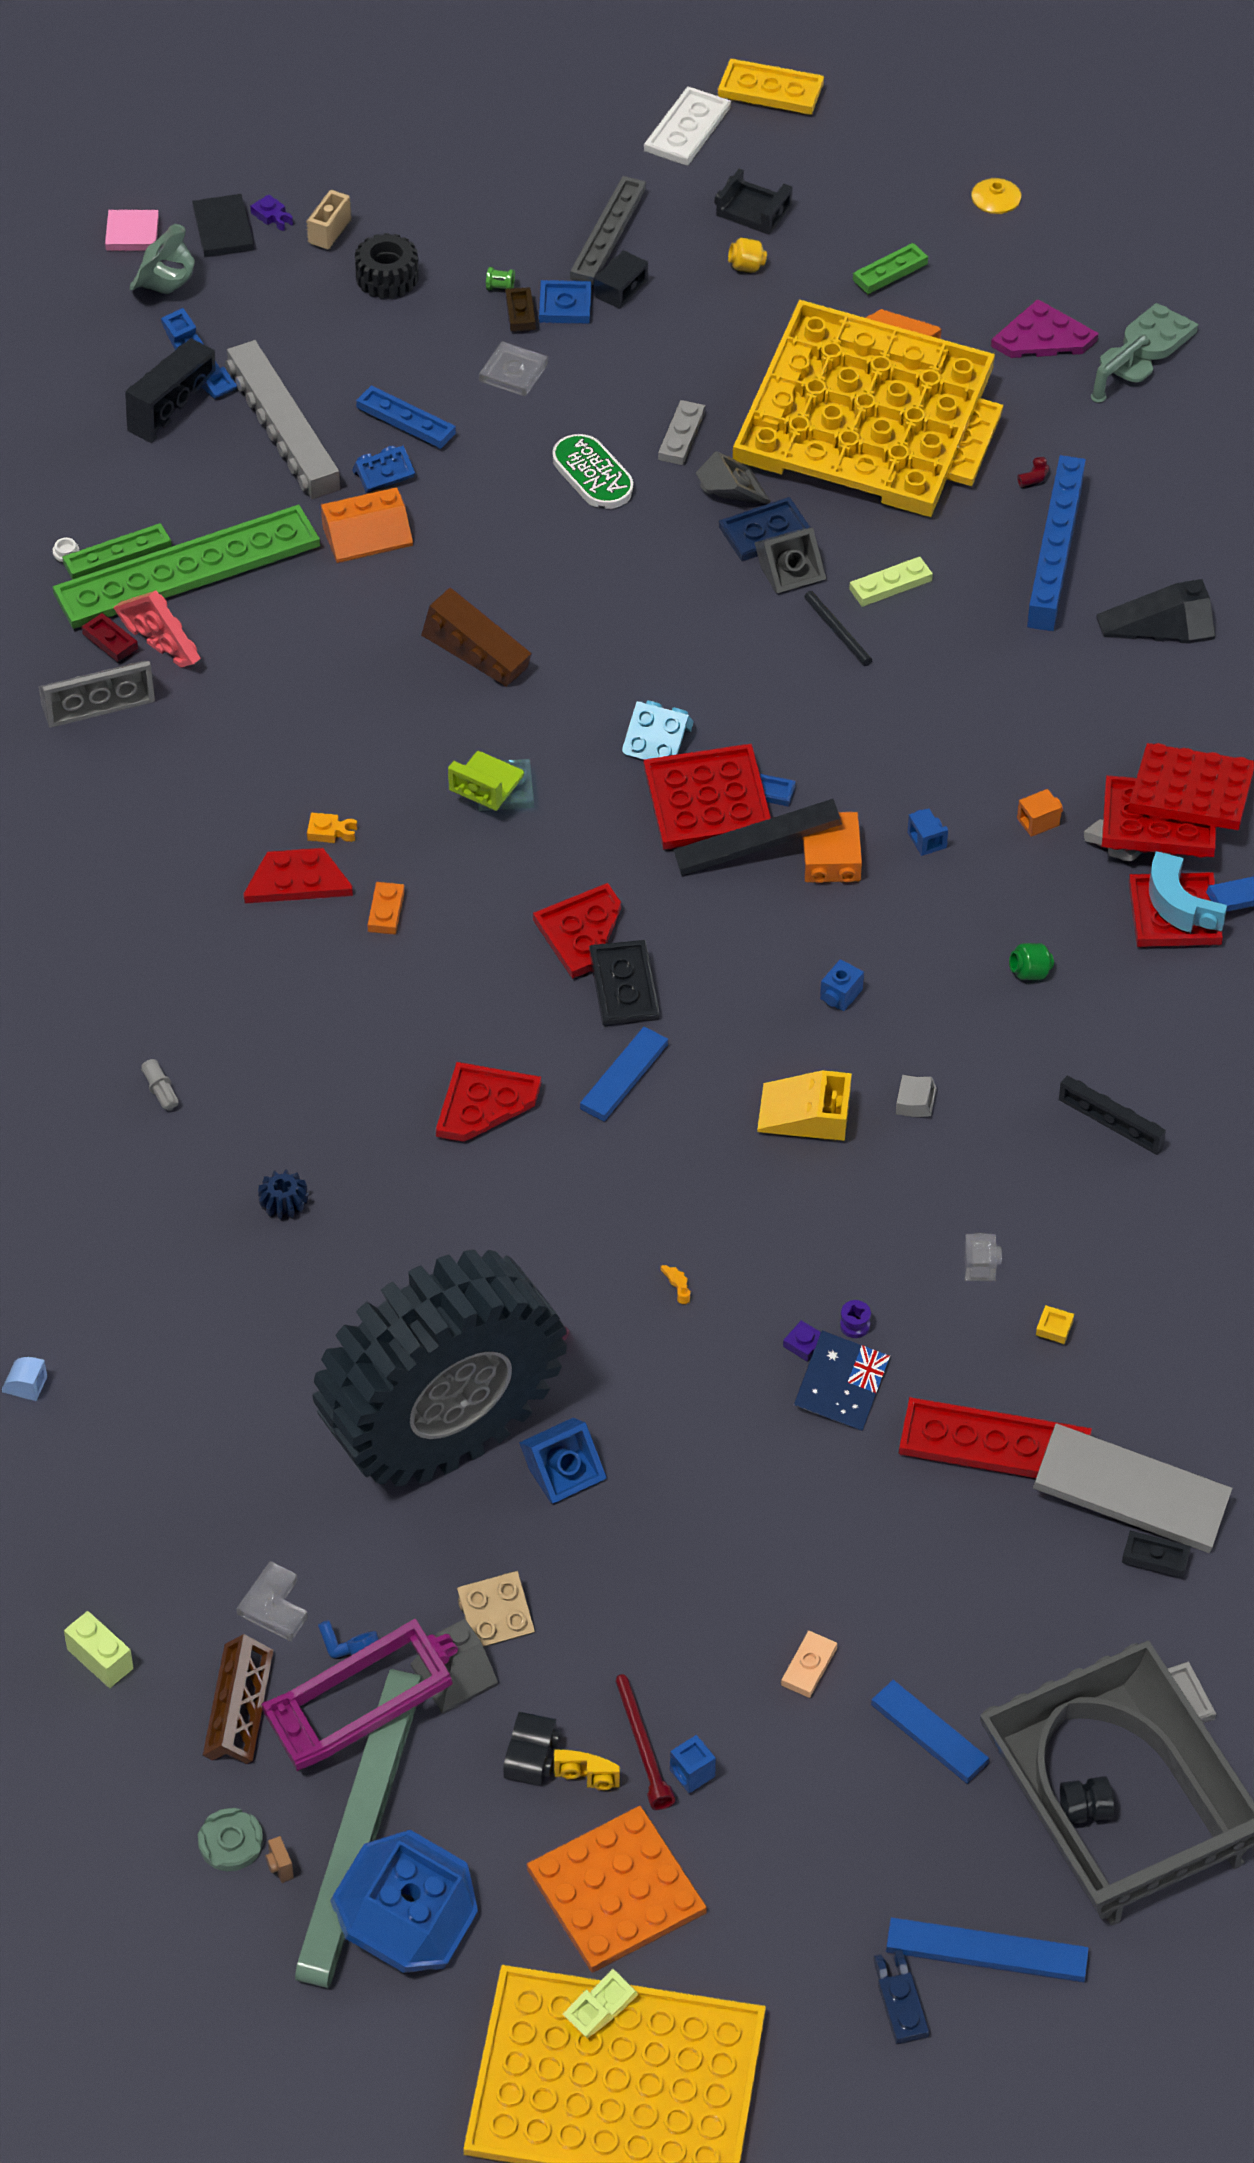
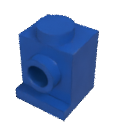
M929 808L909 814L907 833L921 856L947 848L948 829L946 826L942 827L940 819L938 817L935 818Z

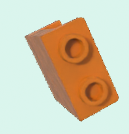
M838 812L842 825L802 837L805 882H853L861 880L862 859L858 812Z

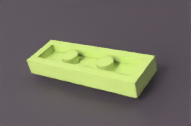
M917 557L851 581L849 590L863 607L931 582L933 573L922 558Z

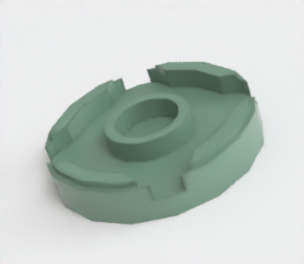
M237 1808L221 1809L209 1815L198 1832L199 1852L205 1862L215 1869L227 1872L241 1870L251 1865L260 1855L263 1847L262 1827L256 1817L250 1813L248 1815Z

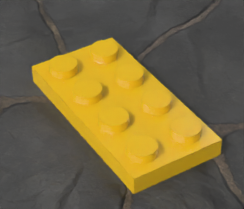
M730 58L718 88V97L812 115L824 84V76Z

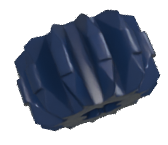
M285 1169L283 1174H278L274 1170L272 1177L264 1176L263 1184L259 1185L258 1196L260 1197L259 1204L261 1208L266 1209L269 1217L277 1214L280 1220L284 1215H288L293 1219L294 1211L303 1212L304 1204H307L309 1198L307 1184L305 1180L300 1179L298 1172L289 1175L287 1169Z

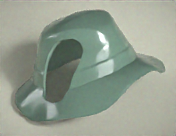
M171 225L160 238L147 247L137 276L131 282L129 290L143 287L159 293L170 294L189 280L193 272L195 260L183 242L186 229L182 225ZM160 260L182 263L184 268H171L164 265Z

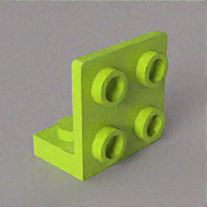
M477 751L466 765L453 761L448 767L450 791L496 811L524 777V770L481 751Z

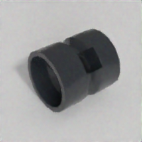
M1106 1776L1089 1778L1085 1784H1082L1079 1780L1060 1783L1061 1808L1071 1824L1084 1823L1090 1816L1094 1821L1113 1818V1796L1109 1780Z

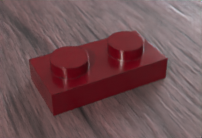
M103 613L82 626L83 635L117 662L138 649L137 640Z

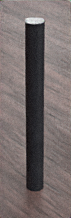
M808 591L804 598L864 666H868L872 662L869 654L813 591Z

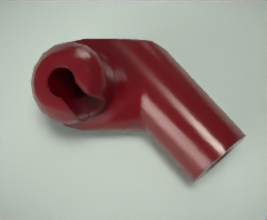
M1045 457L1035 458L1033 460L1034 467L1031 472L1017 476L1018 484L1021 488L1044 481L1049 471V465H1047Z

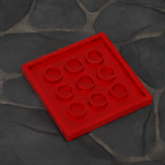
M1147 743L1130 798L1128 812L1239 830L1254 774V760H1248L1244 757L1223 756L1215 752L1193 751L1190 748L1169 747L1160 743Z
M752 744L643 760V767L663 850L683 847L771 818Z
M1106 775L1101 847L1113 850H1137L1139 852L1158 851L1169 855H1193L1199 858L1214 857L1215 826L1128 812L1136 778Z

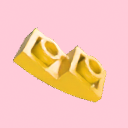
M554 1750L555 1777L575 1779L579 1776H587V1788H596L598 1790L619 1787V1765L589 1753L572 1750Z

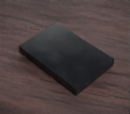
M242 194L192 201L204 257L254 250Z
M646 940L589 945V956L602 1026L659 1020L660 1014Z

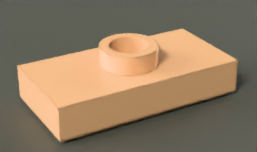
M808 1631L781 1680V1686L810 1698L837 1649V1642Z

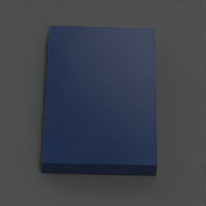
M790 497L719 520L720 530L741 561L758 556L754 542L802 528H811Z

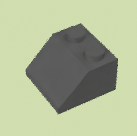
M813 527L798 529L754 542L761 569L775 593L826 579Z

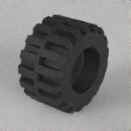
M384 233V235L376 234L372 238L364 239V242H361L355 251V270L358 286L361 287L364 293L369 292L370 296H379L381 299L385 297L390 299L395 298V296L401 297L405 295V292L412 291L413 286L417 285L419 279L418 251L415 248V244L409 242V239L406 237L401 238L398 234L390 235V233Z

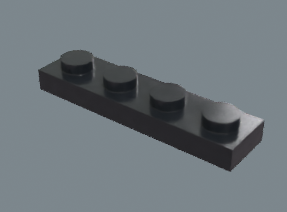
M1068 1075L1061 1081L1059 1101L1155 1155H1158L1163 1149L1166 1130L1157 1123L1150 1122L1136 1114L1132 1109L1125 1108L1111 1100L1107 1095L1100 1094L1089 1088L1082 1081L1075 1080Z

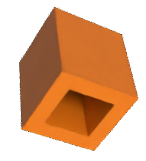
M1045 789L1019 800L1017 819L1032 837L1060 826L1063 807L1057 797L1054 798L1051 792Z

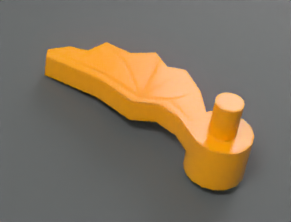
M662 1265L661 1271L669 1279L670 1284L677 1288V1301L680 1304L689 1303L690 1290L687 1288L688 1278L684 1276V1272L679 1271L676 1267L670 1268L667 1265Z

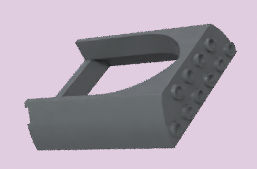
M1149 1640L1139 1645L1137 1643L1131 1644L1121 1653L1112 1657L1104 1656L1097 1660L1094 1665L1085 1669L1077 1668L1058 1681H1048L1031 1693L1018 1694L1010 1702L999 1707L991 1706L980 1715L982 1727L1101 1919L1106 1918L1111 1925L1120 1922L1124 1906L1225 1859L1229 1861L1233 1869H1236L1244 1863L1242 1859L1244 1853L1251 1847L1254 1849L1253 1799ZM1068 1719L1100 1720L1134 1733L1150 1745L1163 1759L1213 1838L1109 1885L1064 1813L1049 1785L1045 1771L1044 1753L1052 1735Z

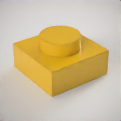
M1045 1305L1036 1328V1336L1065 1344L1074 1320V1314Z

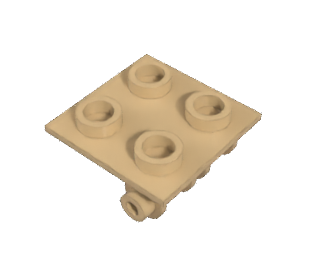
M518 1571L457 1588L460 1610H463L466 1621L483 1646L535 1632Z

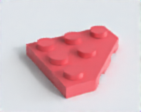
M157 590L121 601L113 607L130 632L134 635L140 633L147 637V644L161 654L164 652L171 654L175 657L173 662L179 667L192 665L201 659L195 644L187 638L182 630L180 621L172 615L167 607L165 598L158 594Z

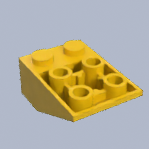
M822 1070L763 1083L757 1132L845 1141L852 1073Z

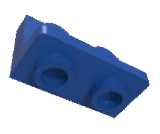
M404 445L397 448L395 446L386 447L381 450V453L373 456L371 454L362 455L357 458L352 469L354 475H359L366 493L415 476V471Z

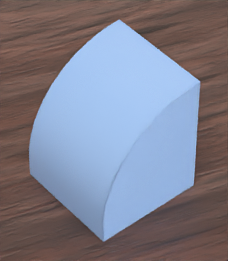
M34 1357L17 1359L2 1387V1392L37 1401L47 1379L45 1361Z

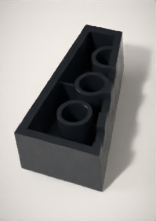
M190 338L150 372H147L134 385H131L125 391L127 431L152 444L157 438L155 432L160 427H167L171 422L169 416L175 409L181 410L187 404L190 392L196 393L215 372V350Z

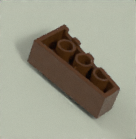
M451 587L429 605L421 634L424 638L506 687L527 669L532 653Z

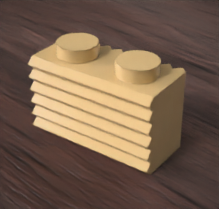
M333 190L326 194L306 221L308 223L306 225L308 227L307 237L310 244L326 249L331 248L335 240L340 236V233H342V230H345L344 227H347V224L351 221L349 195Z

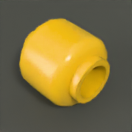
M739 238L735 243L732 242L728 252V262L732 263V267L735 270L749 273L758 271L760 265L764 266L767 252L763 250L760 241L747 238Z

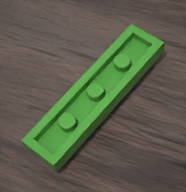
M159 523L62 556L63 564L73 580L172 546L171 539L162 524Z

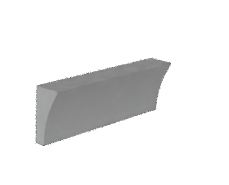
M1057 1423L1049 1439L1033 1489L1207 1553L1211 1552L1232 1488Z

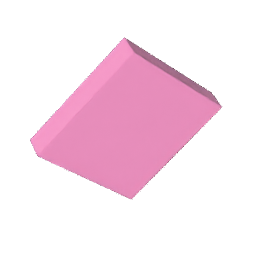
M108 210L106 251H146L147 247L157 240L158 210Z

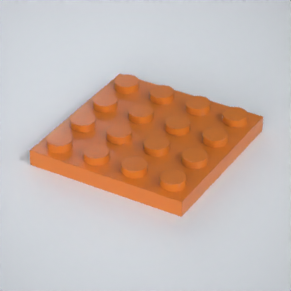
M641 1806L527 1863V1871L591 1973L699 1918L707 1912L706 1905Z

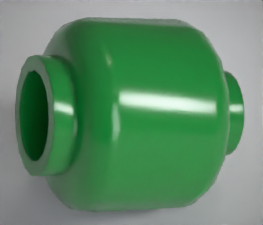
M1042 943L1019 944L1009 957L1010 970L1020 980L1044 979L1054 965L1053 955L1049 953L1047 947Z

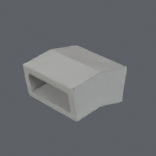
M902 1075L896 1103V1114L910 1117L931 1116L937 1089L932 1076L913 1077Z

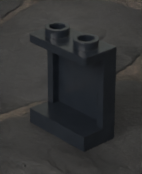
M738 169L733 176L728 178L726 186L722 191L719 190L715 196L716 216L770 235L792 206L793 186L783 184L777 192L745 181L744 170Z

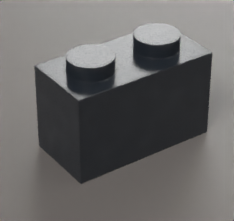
M623 250L616 258L611 259L603 271L596 274L593 281L595 298L620 309L648 281V261Z

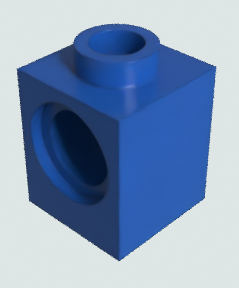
M697 1735L670 1751V1771L688 1793H691L715 1777L716 1758Z

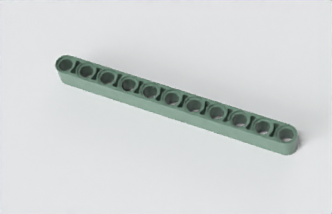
M390 1669L378 1707L422 1682L423 1676ZM416 1706L369 1733L298 1959L295 1973L296 1981L329 1988L345 1936L330 1900L362 1846L376 1839Z

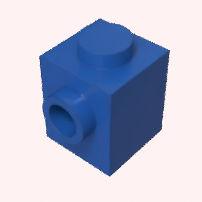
M840 959L822 979L820 999L832 1007L845 1011L863 990L864 971Z

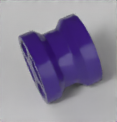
M851 1300L842 1306L840 1329L844 1335L850 1338H861L869 1332L870 1307L860 1300Z

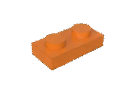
M376 882L367 924L368 932L396 935L405 892L404 884Z

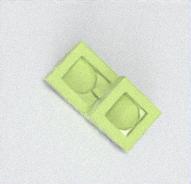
M612 1969L590 1993L585 1990L563 2015L588 2038L617 2016L633 2001L638 1993Z

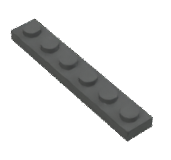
M622 176L570 271V279L591 281V285H593L596 274L602 271L645 192V181Z

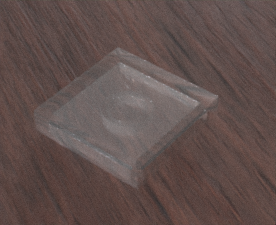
M502 341L479 373V381L526 396L548 365V356Z

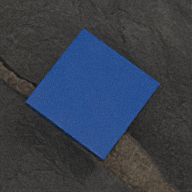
M541 280L539 323L590 324L591 281Z

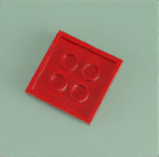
M1213 872L1181 873L1179 882L1186 892L1197 898L1211 901L1206 891L1210 885L1215 884ZM1129 874L1128 883L1137 947L1222 945V931L1193 925L1190 933L1167 922L1160 916L1151 902L1149 895L1150 874Z

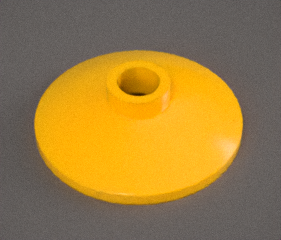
M991 178L976 184L972 190L971 197L975 206L980 210L992 214H1003L1014 210L1020 204L1021 192L1015 184L1008 180Z

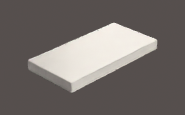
M687 86L645 142L644 151L688 166L730 110L731 101Z

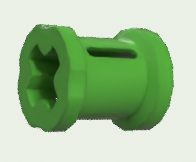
M493 267L488 268L486 274L487 290L492 288H514L515 270L510 269L508 272L494 270Z

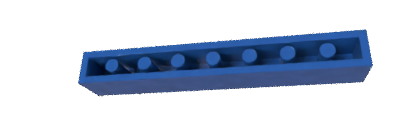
M1059 456L1029 605L1027 628L1054 631L1083 485L1086 459Z

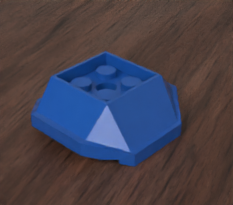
M412 1830L365 1843L330 1900L334 1912L337 1914L345 1939L403 1973L431 1968L433 1970L444 1969L478 1912L468 1863ZM402 1894H408L412 1896L415 1901H406L402 1897Z

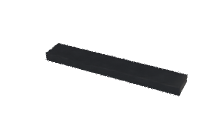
M833 798L674 849V853L683 876L842 825Z

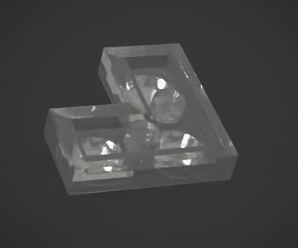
M270 1561L238 1605L237 1615L292 1641L308 1618L307 1611L284 1600L296 1584L297 1574Z

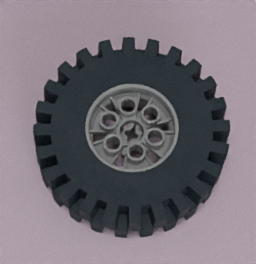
M476 1250L463 1251L459 1261L456 1263L448 1254L436 1259L433 1274L430 1275L420 1265L408 1271V1286L400 1290L393 1281L381 1289L386 1301L378 1307L366 1301L356 1311L362 1323L358 1327L343 1325L335 1335L343 1347L329 1348L324 1352L321 1361L327 1369L315 1374L313 1383L319 1391L313 1393V1402L319 1409L317 1413L366 1478L371 1476L376 1483L383 1485L390 1479L395 1486H406L413 1475L418 1483H424L432 1479L437 1465L447 1475L458 1469L461 1455L467 1453L472 1460L484 1455L485 1451L482 1443L491 1436L499 1443L504 1441L511 1435L505 1427L511 1419L524 1422L533 1413L526 1402L528 1400L544 1399L550 1391V1387L544 1379L556 1377L560 1373L562 1365L557 1358L566 1354L567 1344L562 1339L567 1334L566 1328L560 1321L558 1314L511 1257L506 1255L502 1259L497 1251L487 1250L481 1258Z

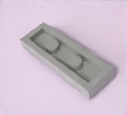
M680 400L658 452V460L684 465L704 417L705 405Z

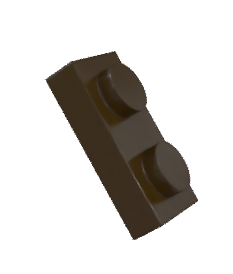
M531 287L505 289L510 331L536 330Z

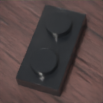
M1130 1530L1122 1563L1183 1578L1191 1546Z

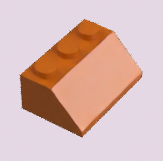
M397 487L321 504L322 527L336 563L413 546L405 505Z

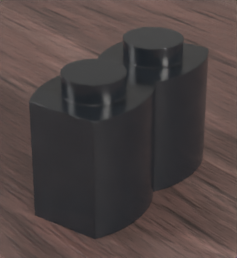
M518 1712L504 1761V1778L542 1786L544 1777L551 1776L554 1758H551L550 1754L552 1748L558 1749L561 1738V1730H557L556 1719Z

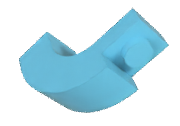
M1156 851L1151 867L1149 895L1154 908L1160 916L1171 925L1190 933L1193 925L1222 931L1227 905L1197 898L1186 892L1179 882L1183 858Z

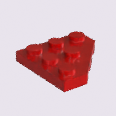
M606 883L533 913L534 923L572 979L592 971L589 945L608 943L621 910V901L611 886Z
M456 1062L436 1127V1137L465 1142L535 1107L542 1084L541 1077Z

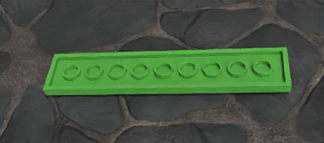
M298 504L52 586L53 594L72 629L85 625L101 613L107 617L116 615L117 613L113 607L121 601L157 590L158 594L167 598L319 547L320 538Z

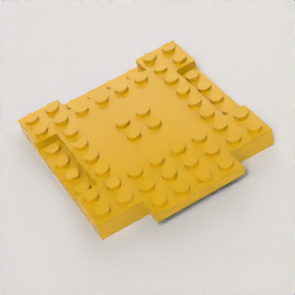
M799 300L735 441L732 459L781 475L785 468L882 496L881 503L932 517L947 480L968 486L973 485L1002 415L1004 405L981 399L993 370L995 354Z

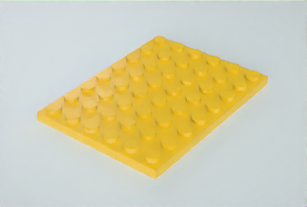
M501 1965L463 2148L464 2155L510 2163H740L766 2006L630 1985L638 1995L610 2022L586 2038L563 2013L585 1990L590 1993L601 1980Z

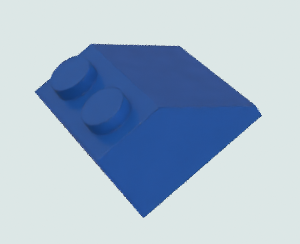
M571 1418L519 1442L531 1474L552 1504L607 1478L584 1421Z

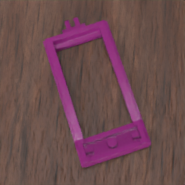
M413 1619L295 1689L262 1703V1709L296 1771H299L328 1758L453 1685L452 1678L445 1664L449 1661V1657L457 1653L458 1648L449 1634H443L439 1637L435 1635L426 1636L418 1621ZM411 1642L431 1676L319 1741L299 1706Z

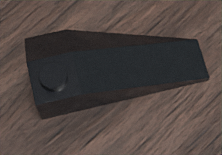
M1202 579L1175 583L1098 613L1096 616L1103 637L1136 640L1139 636L1155 637L1154 641L1163 642L1164 638L1180 639L1179 643L1187 644L1215 639L1210 597Z

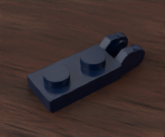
M902 1950L894 1951L893 1960L897 1967L898 1975L888 1977L886 1962L881 1954L875 1955L874 1964L879 1979L878 1988L895 2043L900 2044L929 2037V2030L911 1972L908 1973L907 1963Z

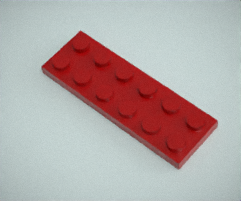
M909 1397L899 1454L1036 1478L1056 1423L1090 1436L1092 1428Z

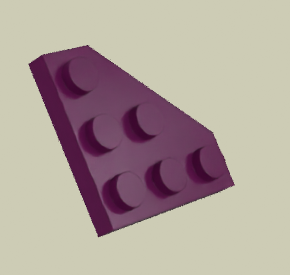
M1037 299L991 339V347L1010 358H1021L1022 354L1036 353V357L1057 356V352L1072 351V355L1085 353L1098 341L1099 333Z

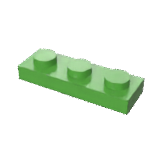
M911 243L853 272V281L867 294H870L927 265L928 256L914 243Z

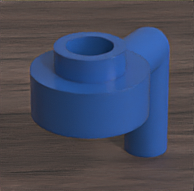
M330 1620L318 1624L328 1654L333 1659L349 1654L353 1655L379 1640L377 1632L370 1631L355 1636L345 1643L338 1644Z

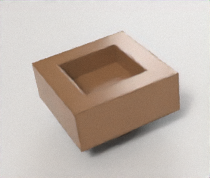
M281 1837L268 1840L269 1854L265 1855V1859L270 1872H277L281 1883L294 1879L292 1862Z

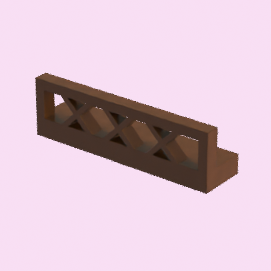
M245 1634L224 1645L203 1750V1756L212 1761L225 1754L245 1764L253 1761L262 1713L261 1704L264 1703L274 1650ZM251 1651L262 1656L260 1667L257 1669L250 1657ZM250 1676L256 1688L253 1696H250L245 1685L246 1677ZM245 1704L250 1714V1720L247 1724H245L240 1714V1707ZM237 1732L240 1733L245 1743L244 1751L233 1745L235 1733Z

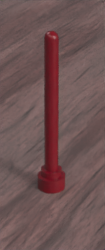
M620 1674L616 1677V1684L650 1783L649 1792L647 1793L650 1806L653 1810L669 1808L676 1801L672 1787L667 1785L665 1781H662L628 1677Z

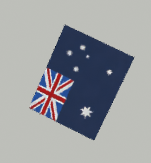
M822 1330L794 1405L863 1431L890 1356Z

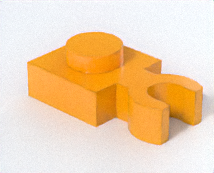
M311 812L307 829V841L335 843L336 837H341L344 841L353 842L355 841V831L348 830H357V820L345 819L339 821V815Z

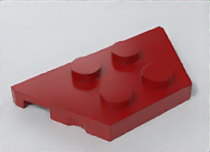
M324 848L270 851L264 856L244 892V903L353 896L351 883Z

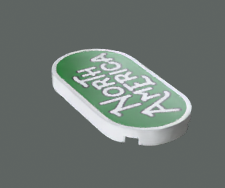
M573 434L560 439L553 448L554 466L587 503L598 508V505L605 506V509H613L626 504L630 500L631 493L633 492V479L631 475L596 438L584 434Z

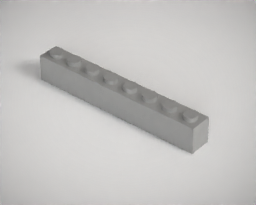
M256 340L227 349L228 360L225 361L227 372L230 376L233 375L235 377L238 390L245 393L249 407L255 409L257 419L261 425H265L269 439L276 442L279 455L282 458H286L288 468L292 474H296L298 477V483L302 491L306 490L310 498L315 499L340 490L338 468Z

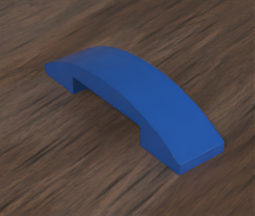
M184 308L161 318L163 327L175 350L190 338L203 344L196 334L197 327ZM215 361V372L201 387L213 398H218L237 389V385L225 367L220 368Z

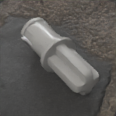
M150 1059L144 1062L141 1066V1071L150 1084V1092L156 1095L162 1108L167 1111L173 1110L174 1107L178 1106L179 1102L171 1088L170 1078L164 1075L157 1060Z

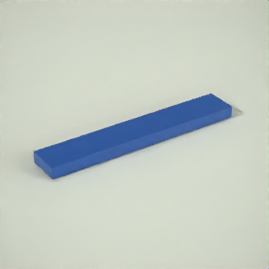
M891 1917L886 1952L894 1953V1951L902 1950L903 1954L907 1956L1084 1982L1089 1947Z

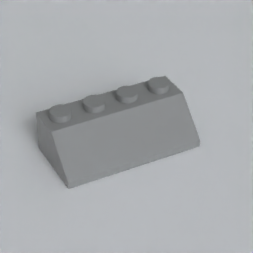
M149 661L131 663L39 686L41 706L49 728L155 702L151 664Z

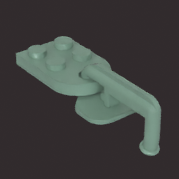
M1155 303L1127 326L1123 338L1124 345L1121 348H1110L1101 355L1091 399L1096 403H1101L1106 399L1105 387L1107 377L1112 373L1131 382L1145 380L1153 372L1150 360L1163 359L1169 356L1197 333L1199 324L1169 310L1163 305Z

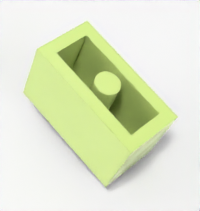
M89 1611L85 1612L64 1630L67 1650L107 1687L111 1688L133 1670L130 1648Z

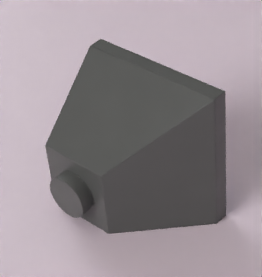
M715 451L696 472L701 481V488L709 495L713 493L726 499L765 505L770 502V499L749 466L718 451Z
M466 1619L447 1627L435 1635L439 1637L443 1634H449L458 1648L457 1653L449 1657V1661L445 1664L452 1678L453 1685L432 1696L442 1714L498 1685L497 1678L483 1645ZM418 1655L412 1661L411 1668L416 1674L422 1675L424 1681L431 1675Z

